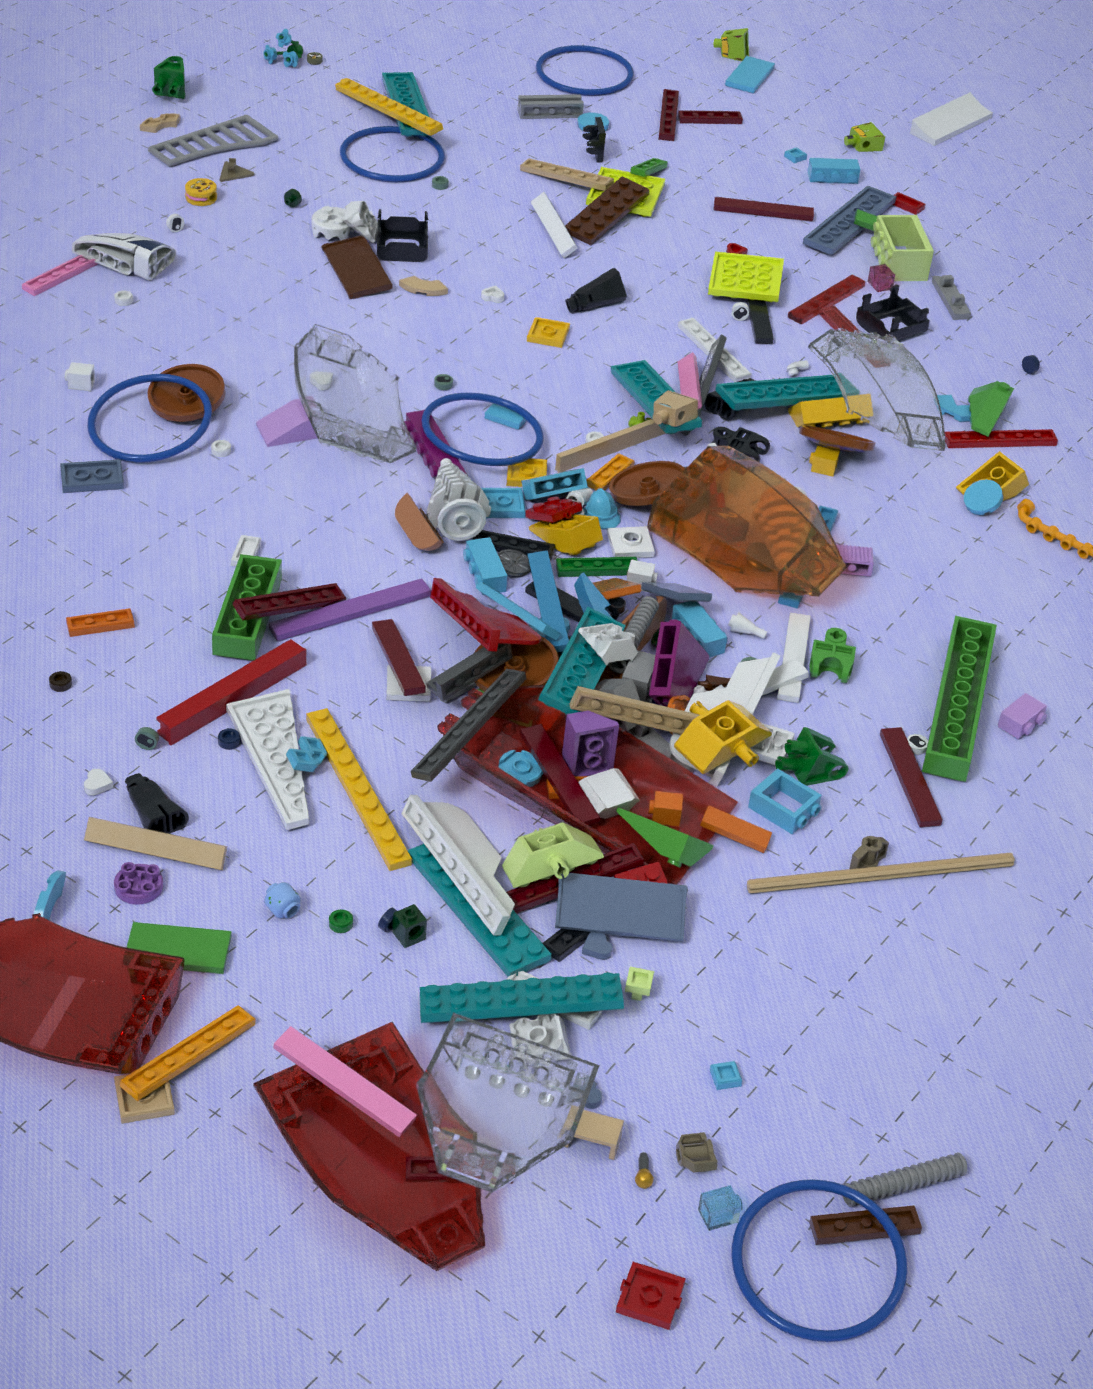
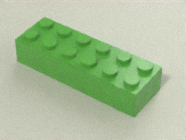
M240 554L212 633V655L245 660L256 659L270 616L243 621L232 604L235 599L277 593L282 581V559Z

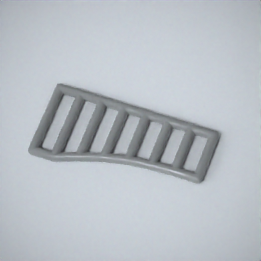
M243 115L149 146L148 151L164 164L172 167L215 153L264 146L278 141L279 137L249 115ZM241 123H249L267 137L262 139ZM234 126L252 139V141L243 140L229 130L228 127ZM221 131L236 143L229 144L214 132ZM207 135L220 146L213 147L202 139L201 136ZM194 140L205 149L199 151L186 141ZM179 144L190 153L184 155L173 146ZM166 149L177 158L170 160L159 150Z

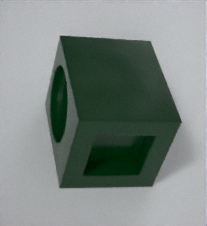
M415 904L393 913L392 933L404 948L426 940L427 919Z

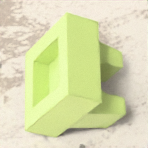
M635 967L629 968L625 992L632 993L631 999L641 1001L642 995H650L654 971Z

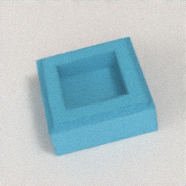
M796 147L785 151L784 157L793 163L806 160L807 154Z
M735 1061L710 1065V1073L717 1090L741 1087L742 1078Z

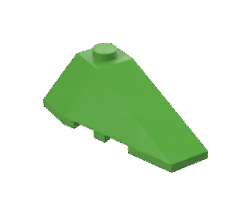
M999 381L974 388L968 397V402L970 403L969 411H971V429L989 437L1006 408L1014 388L1005 382Z

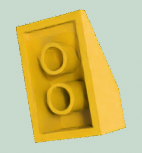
M999 451L957 485L956 489L964 495L966 489L972 483L979 480H992L1000 485L1004 501L1015 497L1029 485L1025 470Z
M572 514L569 519L563 518L553 523L539 521L529 526V530L547 543L555 544V549L558 551L569 553L570 555H578L581 553V550L596 546L597 542L603 540L599 519L596 516Z

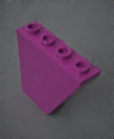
M672 619L669 622H661L649 696L658 705L665 707L668 706L670 699L676 695H686L691 699L693 689L697 686L710 656L679 620Z

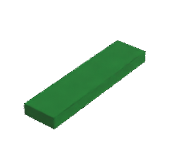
M637 557L556 558V569L558 577H579L582 573H585L586 576L627 575L631 560H638Z

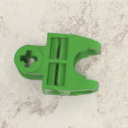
M830 628L826 631L825 641L814 640L809 664L810 677L817 678L822 672L831 671L838 675V678L841 680L840 682H848L852 673L856 647L846 645L847 634L844 630Z

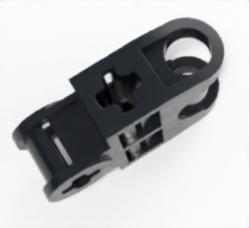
M716 427L713 430L714 440L711 443L719 446V449L731 464L754 469L761 461L759 454L764 455L770 449V443L765 437L739 427L735 432L726 427ZM757 443H763L766 449L758 447ZM747 456L754 458L756 463L749 462Z

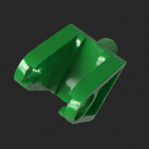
M170 56L154 67V86L152 87V92L155 95L185 99V71L182 57Z
M803 727L797 740H787L784 748L788 756H778L775 761L776 769L792 771L798 781L806 786L841 779L849 770L842 758L831 754L834 748H836L832 739L808 727ZM829 746L826 750H822L823 747ZM842 766L840 770L832 771L835 767Z

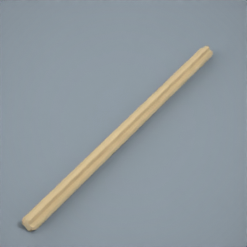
M1000 853L749 879L747 881L748 893H760L1009 867L1014 865L1015 858L1012 853Z

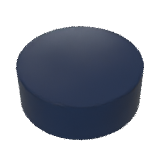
M1035 355L1023 358L1022 368L1027 374L1035 373L1039 370L1040 363Z
M227 728L218 734V744L223 749L232 750L241 743V736L235 729Z
M393 907L388 909L379 920L378 927L384 932H390L393 929V913L397 911Z

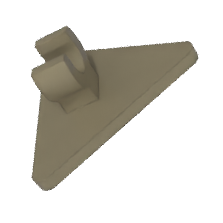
M229 158V162H224L219 180L220 182L252 177L254 172L236 165V158Z

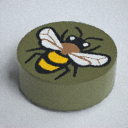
M317 52L307 54V62L309 64L318 65L322 63V54Z

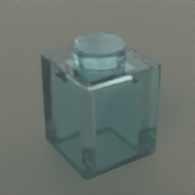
M731 1185L701 1193L698 1211L708 1231L738 1223L740 1212L743 1209L742 1200L738 1194L735 1195Z

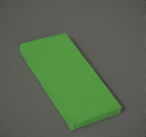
M133 922L124 955V965L224 974L232 937L231 931Z

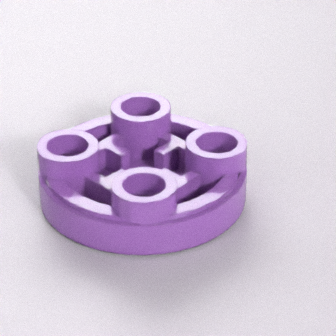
M132 862L124 863L114 879V890L118 898L130 904H145L155 900L163 890V877L159 866L155 864H134Z

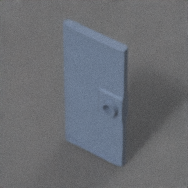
M569 873L565 878L561 874L562 879L558 881L555 928L683 942L688 892L686 885Z

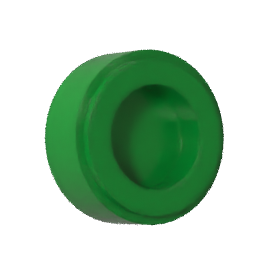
M343 909L333 911L329 915L330 929L336 933L350 931L353 927V915Z

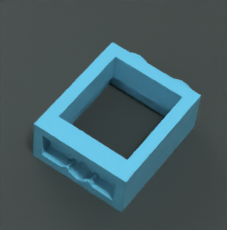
M777 768L751 791L748 808L790 834H793L799 828L802 829L812 816L816 817L821 810L820 801L822 795ZM781 791L803 805L795 812H792L771 798Z

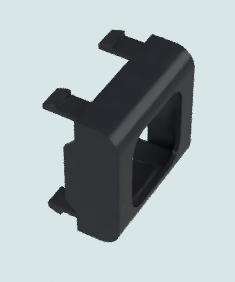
M379 209L377 257L383 261H425L428 256V221H426L428 220V212L425 211L424 221H419L415 217L390 216L387 220H381V209ZM388 239H412L418 241L419 246L416 243L389 242L385 245V242Z
M899 285L890 288L889 298L870 303L871 293L863 295L862 306L857 308V323L882 344L892 343L928 330L930 320L927 319V314H929V308L920 309L908 298L902 299L899 297ZM895 317L892 319L890 332L885 328L884 322L880 319ZM901 322L904 323V324L907 326V327L898 329V328H899V323H901Z

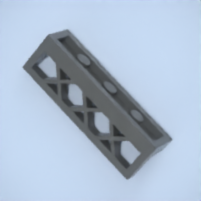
M498 643L497 652L488 651L483 647L426 683L427 688L442 701L448 699L512 659L511 644Z

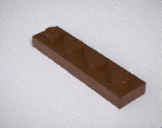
M915 1205L883 1208L896 1226L900 1236L921 1233L922 1226ZM868 1210L811 1216L809 1221L816 1245L889 1237L880 1222Z

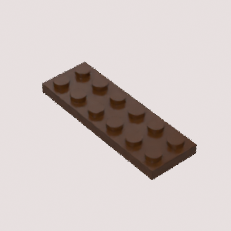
M622 176L568 222L565 227L572 237L593 245L649 195L650 189Z

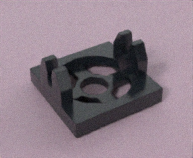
M595 117V125L583 127L584 132L591 133H584L582 137L590 140L587 141V146L590 147L586 148V152L595 155L597 163H602L606 132L602 118Z

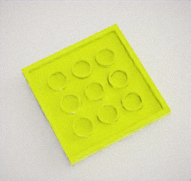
M605 167L600 168L598 175L613 178L614 183L623 176L650 189L649 195L628 214H639L643 217L652 216L665 185L664 178L643 177L627 171ZM591 188L586 198V205L592 203L604 191Z
M715 251L708 295L778 302L784 258Z

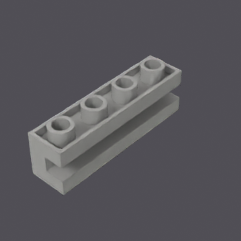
M581 94L518 95L517 110L520 119L578 118L583 114L584 102L581 100Z

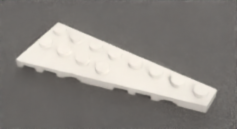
M286 689L226 704V711L235 729L239 732L241 741L286 830L309 825L302 771L294 770L286 756L289 748L299 750L290 690Z

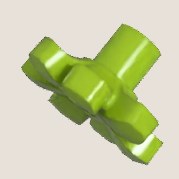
M638 412L637 417L632 416L628 425L631 427L648 421L651 418H645L644 412Z

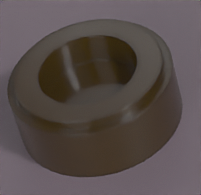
M64 671L51 674L49 677L50 688L56 692L69 690L72 686L71 675Z

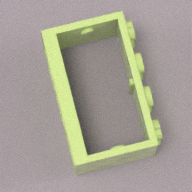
M877 215V220L873 225L874 236L871 237V247L874 248L875 256L878 258V263L881 265L882 272L885 274L887 281H928L934 250L918 216ZM895 246H905L906 249L896 250Z

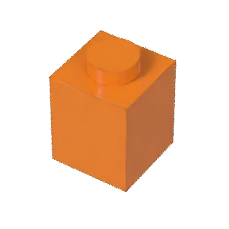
M655 791V798L650 800L648 814H653L652 821L662 825L680 826L683 794Z

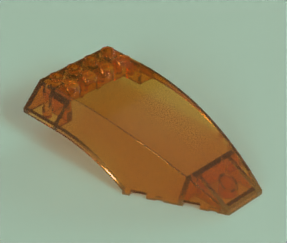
M708 446L653 501L647 524L648 530L699 561L733 588L735 592L752 590L754 593L766 592L768 594L783 595V592H790L800 596L805 594L820 596L847 568L818 506L780 475L730 446Z

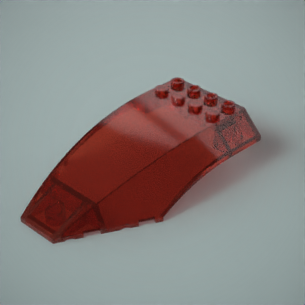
M40 913L32 914V918L15 921V918H8L0 921V1042L34 1056L58 1063L120 1075L131 1074L141 1067L179 998L185 963L184 957L137 950L96 940L41 917Z
M393 1021L331 1048L327 1052L417 1115L416 1120L400 1138L296 1064L253 1084L298 1161L334 1204L435 1271H439L485 1248L476 1133H473L461 1121L436 1090ZM406 1156L439 1157L440 1161L436 1163L438 1165L436 1173L446 1174L447 1179L406 1180ZM411 1163V1173H429L427 1171L429 1163Z

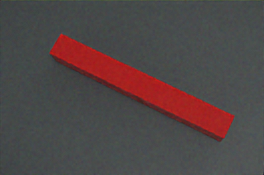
M290 639L157 716L156 720L160 723V729L157 730L158 735L165 739L169 745L182 740L227 713L226 704L252 698L305 667L306 648L301 647Z

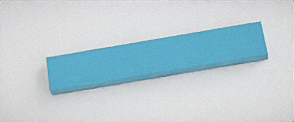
M478 582L475 587L476 589L557 641L560 632L483 582Z

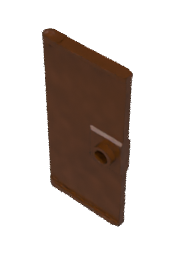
M365 236L348 238L321 246L349 299L393 288V284Z

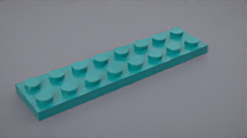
M382 72V80L388 98L429 117L413 72ZM396 119L401 135L407 137L413 135L427 136V134Z
M646 360L611 366L612 375L652 419L654 415V402L668 390L675 392ZM698 416L677 427L664 423L658 425L666 434H675L678 431H692L695 428L702 427V420Z
M842 374L717 384L715 391L733 410L737 411L741 409L788 406L802 401L860 395V392Z
M587 607L538 700L566 715L582 712L571 709L569 705L577 686L594 690L606 665L591 645L578 632L579 628L613 623L622 627V631H624L626 625Z
M422 844L408 850L414 866L507 977L513 974L518 976L520 971L527 972L551 961L549 950L514 910H512L502 934L493 935L426 845Z
M610 972L600 975L580 974L572 977L554 976L552 978H528L526 980L514 981L506 979L499 982L480 981L470 984L454 983L452 985L420 987L421 1023L624 1009L619 973L613 974Z

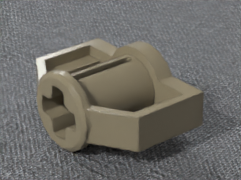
M864 837L862 845L852 855L849 869L878 866V862L886 857L889 842L883 837Z
M705 1132L681 1135L676 1145V1157L680 1166L686 1167L693 1173L717 1170V1159L714 1155L711 1140L707 1139Z

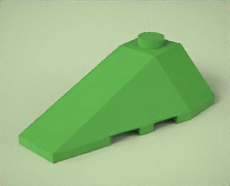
M618 807L616 810L659 854L669 858L668 863L681 867L683 863L691 867L710 852L714 846Z

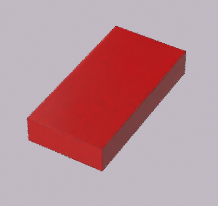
M900 192L894 194L897 197L893 205L915 215L925 209L926 204Z

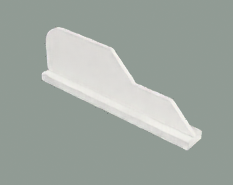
M773 652L771 657L739 662L726 688L694 693L685 711L690 712L691 705L694 702L696 703V701H700L705 708L711 710L729 700L742 705L753 715L779 661L780 655ZM673 733L669 743L672 754L680 762L699 771L674 748L675 742L682 734ZM730 760L705 773V775L711 777L710 784L718 786Z
M410 795L401 814L493 935H501L515 905L494 877L502 857L465 811L449 803L423 802L418 795Z

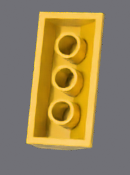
M871 394L802 401L788 408V413L797 427H801V425L814 427L815 425H821L822 428L833 426V423H839V426L849 425L851 421L862 424L867 423L868 419L874 417Z

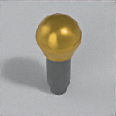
M642 1152L638 1159L639 1171L635 1176V1182L638 1187L646 1189L652 1185L654 1178L649 1171L648 1155Z

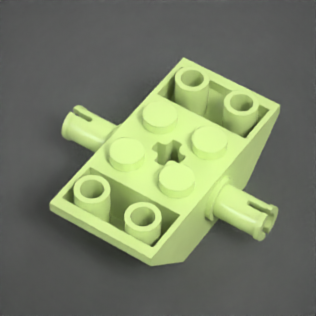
M562 822L544 829L539 828L538 831L536 829L532 833L518 837L502 867L513 888L525 887L530 882L539 879H549L553 875L562 879L561 874H563L566 878L569 875V871L574 870L575 867L583 864H593L598 859L604 858L591 835Z

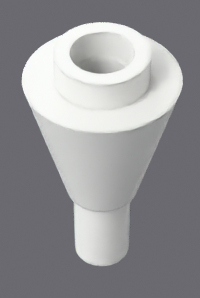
M739 612L737 616L732 615L728 624L732 632L754 634L763 639L767 631L756 627L755 624Z

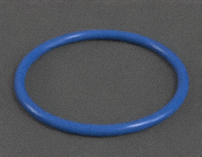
M570 45L558 47L544 53L536 63V72L546 84L572 94L605 95L614 93L628 86L634 76L631 64L624 57L610 50L594 46ZM575 51L592 52L617 60L626 68L628 75L624 81L612 87L581 89L566 86L550 79L543 72L542 64L549 57L560 53Z
M378 126L357 131L347 137L340 147L341 159L349 169L364 177L388 182L413 181L427 177L436 172L443 165L445 159L444 149L437 140L429 135H413L430 143L438 152L437 162L424 171L407 175H386L367 171L350 161L346 150L353 141L375 133H401L398 126Z
M171 374L137 376L116 384L98 398L88 416V433L95 446L113 458L128 462L159 461L187 450L203 436L211 421L212 406L205 391L196 383L186 378ZM147 382H171L191 389L200 397L204 406V417L201 425L190 438L171 449L153 454H128L110 448L97 435L95 421L99 410L112 396L128 387Z
M466 392L445 395L431 402L422 415L424 433L436 447L452 457L484 466L519 464L535 456L540 451L544 441L543 430L532 414L509 400L489 394ZM477 400L490 402L506 407L525 418L535 431L536 441L529 451L515 457L500 459L477 457L458 451L441 441L430 427V415L439 406L453 401Z
M815 1179L792 1181L776 1186L759 1196L746 1209L734 1232L731 1258L735 1278L741 1292L751 1307L762 1318L790 1335L821 1342L843 1341L861 1336L887 1319L899 1303L904 1292L907 1280V1256L902 1238L896 1226L885 1211L874 1201L848 1186ZM816 1190L844 1196L868 1210L887 1232L895 1251L896 1278L893 1289L884 1305L865 1321L837 1330H816L802 1327L783 1319L770 1310L752 1289L744 1270L742 1258L746 1231L756 1214L768 1203L793 1192Z

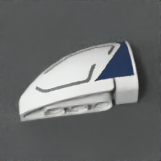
M130 233L85 235L79 237L72 244V253L81 255L89 260L95 259L96 263L124 275L134 272L135 275L149 281L168 267L176 256V250L173 247L145 236Z

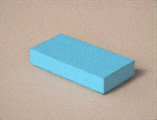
M494 403L485 412L484 417L517 430L527 421L518 413Z

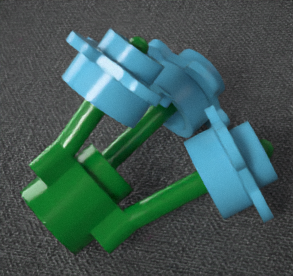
M283 29L281 33L276 34L279 47L282 48L291 43L287 51L277 52L274 47L270 48V45L265 46L266 50H264L263 56L264 59L268 60L269 64L276 60L277 55H283L285 67H296L298 65V58H302L303 47L299 44V41L292 40L288 29Z

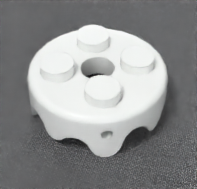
M324 206L322 209L317 210L312 215L314 237H318L321 232L328 240L335 236L339 237L340 240L348 239L349 232H354L355 230L341 220L344 218L346 209Z

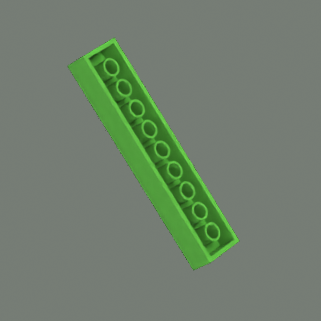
M955 615L922 772L966 782L997 624Z

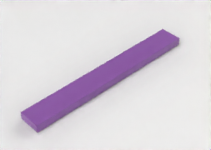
M421 578L270 622L269 630L277 641L430 597L431 589Z

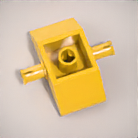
M727 700L708 710L700 701H696V703L694 702L691 705L689 711L700 716L692 720L675 742L674 748L702 774L709 772L735 756H739L749 767H752V764L755 765L758 762L759 756L750 748L770 737L772 732L742 705Z

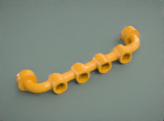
M1023 499L1018 504V517L1026 524V529L1030 533H1035L1039 530L1043 532V537L1046 541L1051 542L1057 539L1061 541L1060 546L1064 550H1069L1073 547L1078 550L1077 553L1082 559H1086L1089 555L1093 557L1092 544L1088 542L1083 544L1077 541L1074 535H1065L1059 532L1056 526L1051 525L1049 527L1043 524L1038 517H1029L1035 510V505L1031 500Z

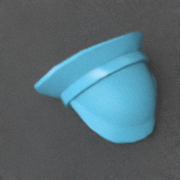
M602 488L594 491L586 507L583 509L584 515L598 517L600 528L603 530L616 528L620 524L621 515L617 511L618 508L613 497Z

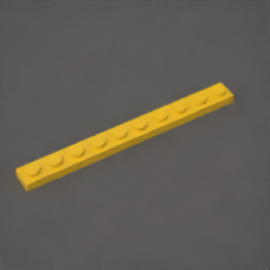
M344 78L335 84L337 91L429 136L443 130L442 123L349 78Z
M328 708L306 713V720L315 737L321 740L328 753L326 757L389 871L411 866L412 858Z

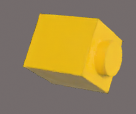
M817 445L816 451L811 452L809 463L812 464L811 472L833 477L837 468L840 450Z

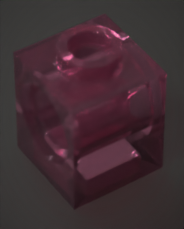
M886 264L871 266L868 283L877 292L890 290L895 280V274Z

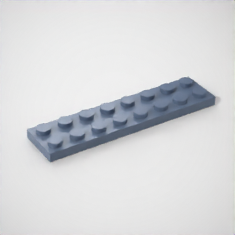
M866 186L803 238V244L812 249L822 251L827 255H833L864 229V227L854 224L857 209L875 216L881 215L895 203L897 196L871 186Z

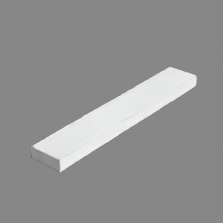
M545 192L531 201L532 206L563 258H566L577 250L578 247Z
M694 318L679 321L678 328L708 356L711 345L716 339ZM725 348L723 349L718 367L733 382L751 378L752 374Z
M790 612L782 665L798 659L804 666L810 615ZM802 680L780 687L777 700L798 703Z

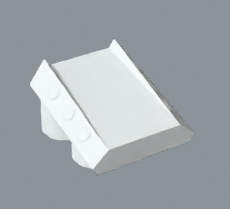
M365 201L350 202L345 206L344 218L341 220L361 236H365L369 242L374 243L377 237L378 225L375 216L369 212Z
M610 623L582 627L578 630L606 666L609 662L630 659L632 662L638 653L634 645L635 635L630 632H623L622 627Z
M617 768L585 777L578 782L600 818L607 819L619 815L616 812L618 807L629 811L640 801L626 778Z
M556 1014L538 1015L535 1020L524 1017L509 1024L517 1064L572 1057L562 1017L556 1016Z

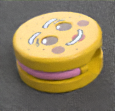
M195 178L185 184V199L188 203L196 206H207L217 200V185L214 181L206 178Z

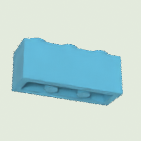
M810 158L807 173L810 182L858 184L861 169L858 159Z
M584 468L521 480L525 500L588 488Z
M491 538L467 540L466 549L463 550V557L465 562L468 561L470 574L474 575L475 585L477 586L478 582H483L499 593L506 592L508 575Z
M687 601L673 605L672 619L679 620L684 624L710 655L709 658L725 653L727 635L718 627L715 620L707 614L703 606L697 601Z

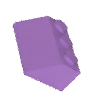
M591 711L567 714L562 758L574 776H591L614 767L619 730L618 722Z

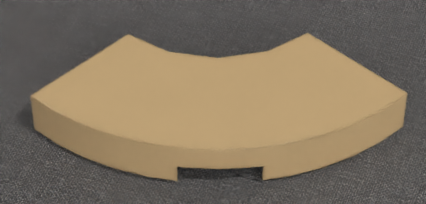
M160 114V117L154 119L150 117L141 123L140 131L156 133L163 128L177 127L180 121V114Z
M416 276L399 280V286L414 294L416 292L427 293L426 296L448 294V288L440 280L428 281L419 279Z

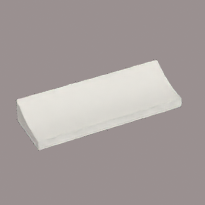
M969 92L913 119L910 134L936 146L991 119L993 112L981 105L972 93Z

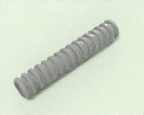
M646 596L641 600L624 631L635 635L634 645L636 650L659 608L657 600L650 596ZM630 659L609 662V668L615 673H623Z
M957 1152L954 1155L950 1154L939 1159L935 1158L932 1161H925V1163L896 1169L895 1172L889 1171L888 1173H881L880 1176L874 1175L873 1177H866L865 1180L859 1179L858 1182L851 1181L850 1184L844 1183L843 1185L855 1189L872 1201H875L878 1198L883 1199L885 1196L890 1197L893 1194L897 1195L900 1192L904 1193L907 1190H914L915 1187L921 1188L922 1186L936 1184L937 1181L943 1182L944 1180H951V1178H958L959 1175L965 1176L968 1168L964 1156ZM843 1196L845 1203L849 1207H854L856 1204L860 1205Z

